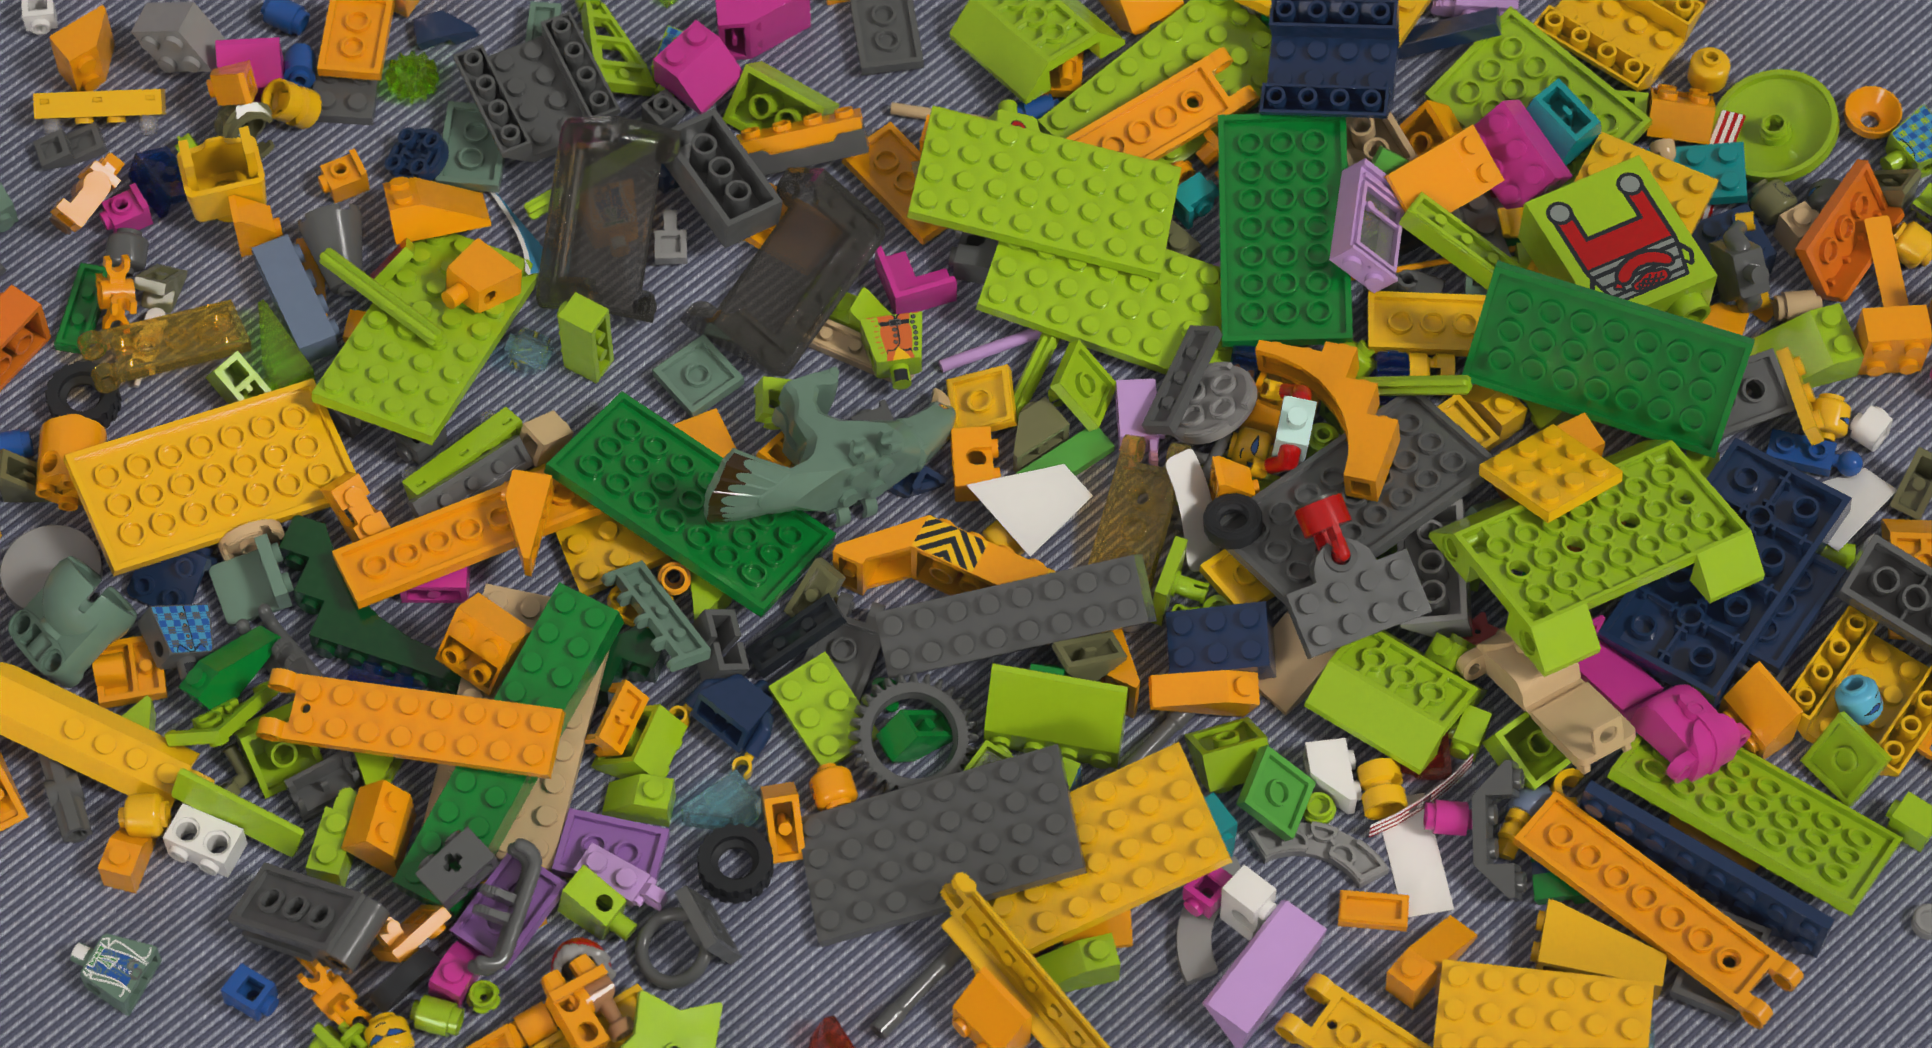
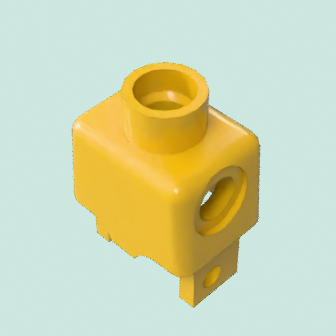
M248 126L239 128L240 137L238 138L212 137L193 148H189L187 139L178 141L180 152L177 154V162L186 197L197 221L206 222L218 219L223 222H233L228 199L230 195H237L267 204L265 174L256 139L250 135Z

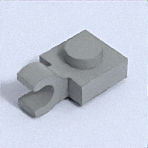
M664 210V230H654L655 265L687 264V229L678 230L677 210Z

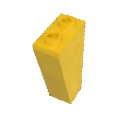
M1548 899L1545 911H1538L1535 930L1541 931L1540 942L1533 941L1530 962L1536 963L1535 969L1654 982L1653 999L1658 1000L1663 987L1667 961L1666 954L1556 900Z

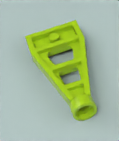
M575 0L582 19L584 39L611 92L651 96L656 89V85L647 64L605 3H602L601 0ZM594 26L605 27L610 36L597 35ZM602 49L619 51L626 62L605 60Z

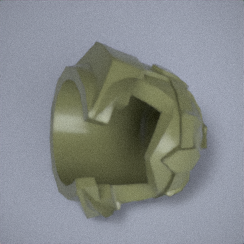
M253 101V103L246 105H224L218 110L214 122L215 133L225 138L240 137L239 128L248 126L250 135L257 142V136L265 128L266 121L269 124L273 121L272 110L267 104ZM268 140L266 143L262 141L257 144L261 160L273 150L275 145L272 140Z

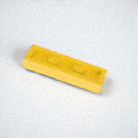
M1788 347L1776 351L1803 431L1812 446L1821 443L1824 439L1820 429L1825 427V423L1819 409L1813 410L1811 402L1816 401L1810 383L1804 384L1801 377L1807 374L1800 356L1793 357Z

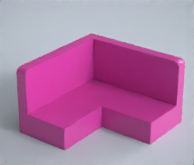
M882 246L875 247V268L894 315L923 311L957 301V281L955 276H949L946 268L916 277L906 251L885 256Z

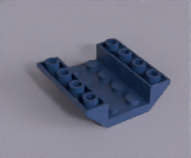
M1271 0L1269 27L1272 41L1267 83H1262L1260 115L1387 119L1394 103L1399 52V1Z

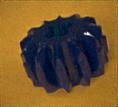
M1398 350L1378 352L1375 356L1373 377L1410 376L1409 356L1406 352H1399ZM1379 396L1380 403L1387 404L1397 396Z

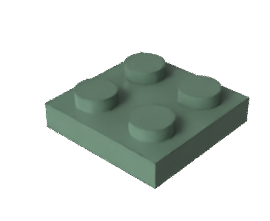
M704 334L652 369L653 377L690 417L705 412L744 385V377Z

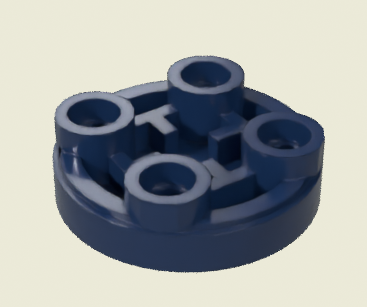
M411 127L404 128L398 134V141L392 147L389 156L385 160V168L393 178L417 177L432 181L441 173L447 163L449 156L448 144L433 129L420 128L414 130Z

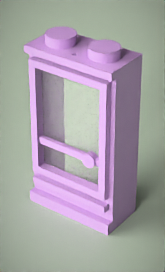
M1365 158L1342 170L1329 260L1371 292L1376 293L1398 281V277L1395 274L1402 226L1399 224V221L1404 215V210L1384 177L1387 174Z

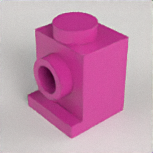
M136 183L129 185V190L102 201L103 212H100L99 216L107 231L112 229L115 233L118 228L140 230L153 224L149 206Z
M1221 867L1187 883L1183 887L1182 899L1185 901L1184 907L1196 917H1200L1203 914L1210 919L1221 906L1222 888L1233 876ZM1204 894H1210L1212 897L1209 899Z

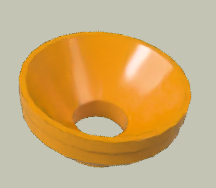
M1863 86L1854 90L1847 97L1844 105V119L1848 127L1857 135L1868 139H1881L1889 136L1898 127L1902 118V107L1898 98L1887 89L1878 86ZM1872 116L1878 121L1879 125L1872 128L1866 127L1862 124L1861 118Z

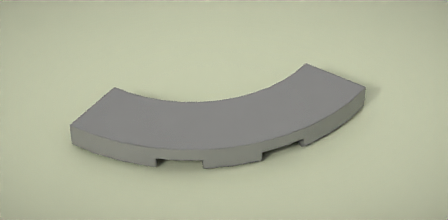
M1312 821L1311 824L1300 822L1294 839L1284 841L1264 825L1248 831L1247 837L1264 863L1289 856L1316 858L1342 870L1354 881L1358 888L1389 873V867L1370 846L1361 839L1357 840L1339 831L1338 827L1315 821Z
M1236 856L1231 858L1232 863L1222 867L1232 876L1241 868ZM1204 894L1209 899L1212 897L1210 894ZM1184 906L1182 908L1177 929L1176 953L1181 976L1186 986L1218 974L1211 940L1212 930L1218 915H1220L1221 906L1210 919L1203 914L1200 917H1196L1189 913Z

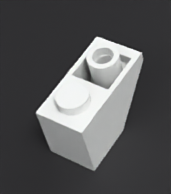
M1346 738L1305 742L1303 761L1306 775L1316 781L1313 791L1326 793L1334 800L1337 808L1346 814H1354L1356 803L1361 800L1362 794L1359 780L1354 781L1352 770L1356 769L1355 754L1353 750H1348Z

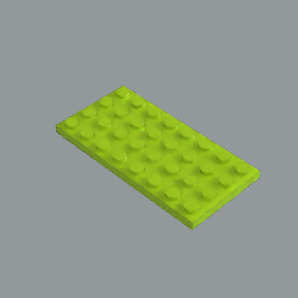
M1190 0L1038 119L1039 129L1046 134L1067 138L1221 47H1225L1233 59V63L1228 68L1214 75L1226 94L1231 96L1243 87L1251 85L1261 100L1262 83H1267L1272 41L1271 31L1256 15L1250 14L1244 8H1240L1241 4L1236 1ZM1190 98L1187 100V105L1195 108L1198 106V101ZM1260 100L1247 111L1237 114H1248L1260 104ZM1217 125L1211 128V130L1218 136ZM1201 134L1157 161L1170 165L1176 161H1190L1196 156V151L1206 142V139Z
M933 105L907 218L1159 280L1182 167Z
M453 233L414 241V256L390 281H387L384 287L441 328L444 332L443 340L436 346H431L376 304L372 303L312 391V402L433 445L544 272L528 275L525 272V260L530 270L532 269L531 261L490 246L522 270L521 293L482 313H475L464 303H461L454 309H450L441 298V294L447 290L446 270L474 240Z
M999 241L975 310L1069 342L1079 339L1086 348L1166 375L1190 325L1218 326L1222 333L1221 267L1166 249L1160 278L1155 280ZM1221 337L1209 364L1214 362L1233 363L1237 347H1222Z
M1638 734L1635 740L1631 742V750L1623 752L1611 767L1607 778L1618 783L1622 788L1641 796L1652 805L1662 808L1676 816L1680 821L1690 824L1713 840L1725 844L1739 852L1743 857L1753 860L1770 870L1773 874L1781 876L1800 887L1804 892L1816 896L1830 904L1834 909L1842 911L1849 916L1853 915L1903 839V837L1743 747L1737 750L1733 760L1722 765L1717 772L1711 775L1706 774L1694 782L1687 778L1680 783H1675L1666 774V769L1670 762Z

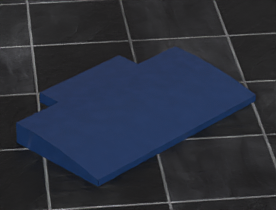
M1737 438L1730 444L1707 477V480L1751 529L1765 573L1764 580L1709 603L1690 581L1694 564H1691L1626 593L1597 633V637L1669 685L1688 684L1697 689L1714 708L1748 659L1754 663L1760 661L1767 670L1777 675L1781 672L1847 572L1846 568L1820 554L1849 514L1852 498Z

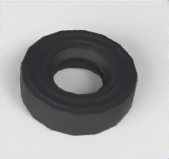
M1238 493L1224 494L1215 498L1207 505L1203 514L1204 532L1209 541L1217 547L1228 550L1242 549L1251 545L1259 538L1263 529L1262 511L1257 502L1249 496ZM1237 513L1245 517V524L1238 529H1225L1220 524L1221 519L1228 514Z

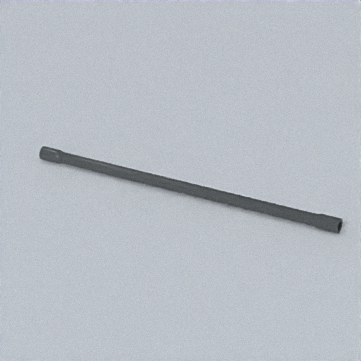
M1170 711L1166 715L1165 720L1118 769L1159 751L1196 713ZM954 941L944 949L895 1002L889 1004L870 1024L871 1030L879 1038L885 1040L906 1018L907 1013L964 955Z

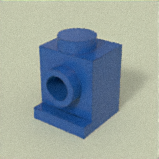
M243 963L238 966L221 988L222 997L226 1005L235 1007L257 1022L263 1015L267 1017L272 1015L279 1003L276 984ZM252 996H257L253 1002L249 1000Z

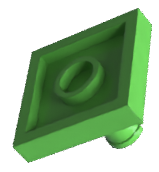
M1270 746L1259 747L1236 805L1284 841L1292 840L1296 835L1316 781Z

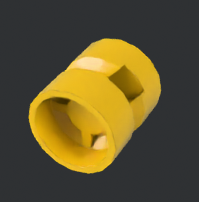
M281 78L274 79L268 83L261 97V103L267 104L272 110L273 119L300 129H307L314 125L322 109V101L316 91L304 86H298L296 83Z
M1408 352L1406 376H1430V368H1437L1436 375H1455L1454 353H1436L1433 358H1429L1427 353Z
M1378 758L1367 761L1357 768L1356 773L1361 790L1365 791L1361 798L1364 815L1368 819L1382 820L1408 807L1405 789L1401 786L1403 784V777L1399 762L1392 758Z

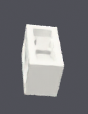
M183 803L163 836L165 847L170 857L182 863L190 861L197 864L202 871L216 876L218 873L229 877L248 844L243 828ZM186 834H196L191 840H181ZM216 847H227L221 853H212V850Z

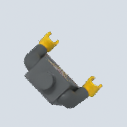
M1754 211L1736 213L1735 222L1724 233L1723 239L1708 243L1713 268L1717 274L1716 282L1720 301L1730 302L1738 300L1737 308L1743 313H1750L1754 310L1773 306L1768 293L1770 291L1769 271L1765 265L1763 250L1761 246L1748 240L1744 235L1747 231L1756 230Z

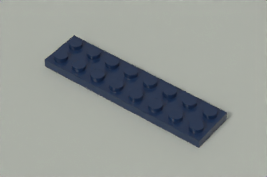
M1590 780L1583 792L1579 808L1684 885L1688 884L1699 890L1706 899L1712 902H1720L1730 908L1735 915L1772 929L1771 936L1781 937L1791 943L1798 952L1806 955L1810 954L1815 958L1818 957L1833 926L1834 918Z

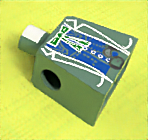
M111 934L102 935L95 948L79 942L74 947L70 958L71 962L83 966L80 977L84 986L127 1016H130L162 962L156 946Z

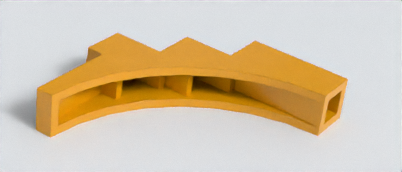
M1259 340L1255 349L1259 371L1281 376L1296 384L1307 386L1312 391V394L1318 397L1336 416L1348 443V458L1343 474L1345 495L1378 502L1400 443L1399 420L1384 415L1376 416L1380 405L1378 383L1365 379H1356L1359 371L1357 347L1326 341L1323 350L1318 351L1308 347H1296L1276 341Z

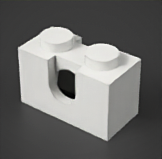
M1243 865L1222 888L1220 919L1251 941L1277 907V904L1274 903L1277 889L1246 865Z

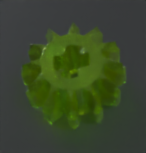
M413 49L407 56L399 52L398 60L389 61V69L386 70L385 79L388 83L389 92L391 95H396L399 102L409 98V102L413 105L415 99L420 98L425 102L427 94H435L436 85L439 84L440 80L439 72H437V65L434 59L428 60L425 52L416 56Z

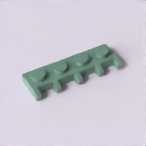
M643 560L607 572L602 576L601 581L605 586L616 584L622 592L616 599L619 605L627 606L631 604L639 614L634 619L635 626L638 629L649 627L656 636L651 642V647L655 651L665 649L672 657L666 664L671 672L710 659V647Z

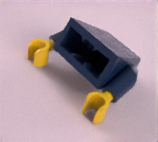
M735 674L728 678L705 679L684 699L686 703L683 706H673L669 712L675 717L683 716L680 721L687 726L690 725L689 714L691 713V716L735 751L740 753L745 750L744 756L737 757L732 763L733 774L739 765H746L748 767L743 776L745 781L752 775L751 762L754 757L759 758L771 738L774 718L770 711L774 702L770 698L771 694L768 691L770 684L767 681L758 680L753 684L743 675Z

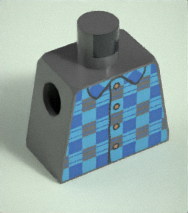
M208 604L150 606L137 622L156 666L160 669H178L181 682L199 660L213 653L214 646Z

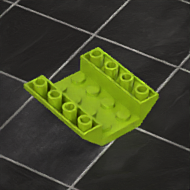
M969 0L949 32V37L1025 104L1051 90L1049 74L1051 70L1084 50L1089 49L1098 58L1102 59L1125 45V40L1079 0Z
M1384 630L1340 647L1328 661L1308 696L1304 707L1420 775L1437 755L1442 737L1469 705L1476 707L1486 695L1487 690L1472 681L1465 680L1462 676L1429 659L1421 651Z

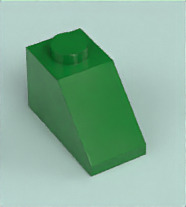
M900 710L876 735L882 745L884 754L892 762H914L953 741L950 724L940 710Z

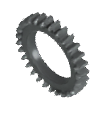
M912 672L909 681L906 683L903 674L900 673L896 676V685L887 677L882 682L884 690L875 684L871 688L874 697L866 693L863 695L861 701L865 706L857 705L854 710L861 718H852L849 724L858 730L852 731L848 735V739L859 743L851 746L849 750L850 753L861 754L854 762L855 766H867L861 776L863 778L871 775L875 776L872 783L873 788L883 782L885 784L884 793H888L893 788L898 790L963 771L962 768H965L970 762V759L966 756H974L977 749L969 744L975 743L979 737L977 734H972L968 731L974 729L977 726V722L965 720L972 713V709H960L959 707L965 698L962 696L953 700L951 698L955 690L953 686L943 692L942 679H939L934 686H931L929 674H926L922 682L919 683L916 672ZM903 699L926 701L937 707L950 724L953 736L951 753L945 764L929 776L922 778L899 776L887 769L880 762L874 751L872 731L875 721L887 706Z

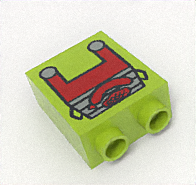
M1640 155L1525 202L1518 238L1541 274L1700 323L1710 314L1711 308L1709 306L1717 274Z

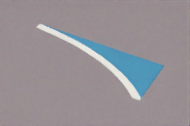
M490 192L510 221L521 244L524 259L532 263V269L530 270L525 260V272L529 275L561 269L496 192Z

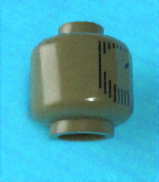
M1763 179L1751 190L1753 196L1750 199L1749 206L1767 226L1777 225L1779 215L1795 207L1797 204L1795 195L1780 179L1771 180L1770 182Z

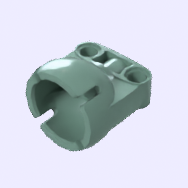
M73 556L61 560L51 570L43 588L23 610L17 611L12 616L8 624L10 636L31 664L42 674L65 688H72L80 683L84 672L110 644L122 638L130 630L137 617V612L132 605L113 586H108L95 601H89L88 596L102 581V577L84 562Z

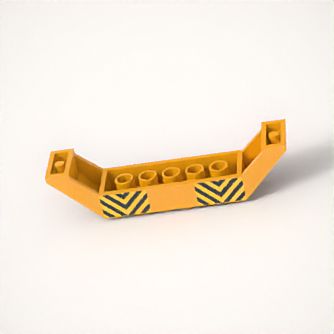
M931 515L836 544L833 549V567L846 577L841 586L862 596L867 589L909 578L945 594L955 595L1056 572L1047 568L1037 559L1022 557L1008 546L993 544L985 540L979 533L964 531L945 518L938 519ZM1118 629L1112 632L1126 653L1127 658L1122 664L1099 679V681L1128 687L1126 715L1134 718L1138 707L1140 680L1122 629Z

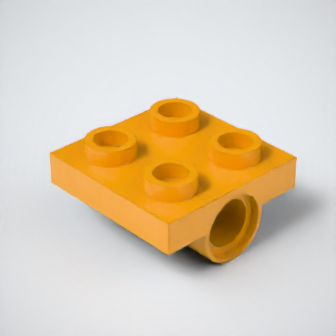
M142 635L123 638L113 642L92 663L98 703L103 708L135 704L146 695L152 701L168 698L165 669H160L156 666Z

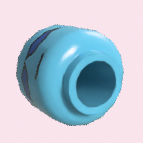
M1858 674L1848 676L1842 680L1835 690V701L1839 712L1845 711L1858 725L1872 723L1883 711V700L1876 682L1867 676Z

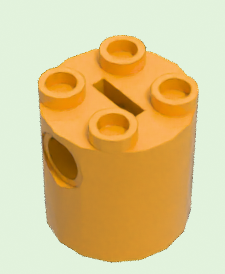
M67 414L44 422L39 434L36 496L58 504V508L63 511L77 510L78 505H82L63 461L64 455L107 442L105 427L99 422L79 414Z

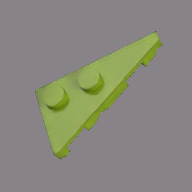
M269 681L263 682L253 687L254 695L239 704L238 699L234 697L211 709L209 712L191 719L193 728L166 732L164 736L168 747L209 744L210 747L221 746L227 743L229 737L237 730L244 728L246 722L279 692L268 687Z

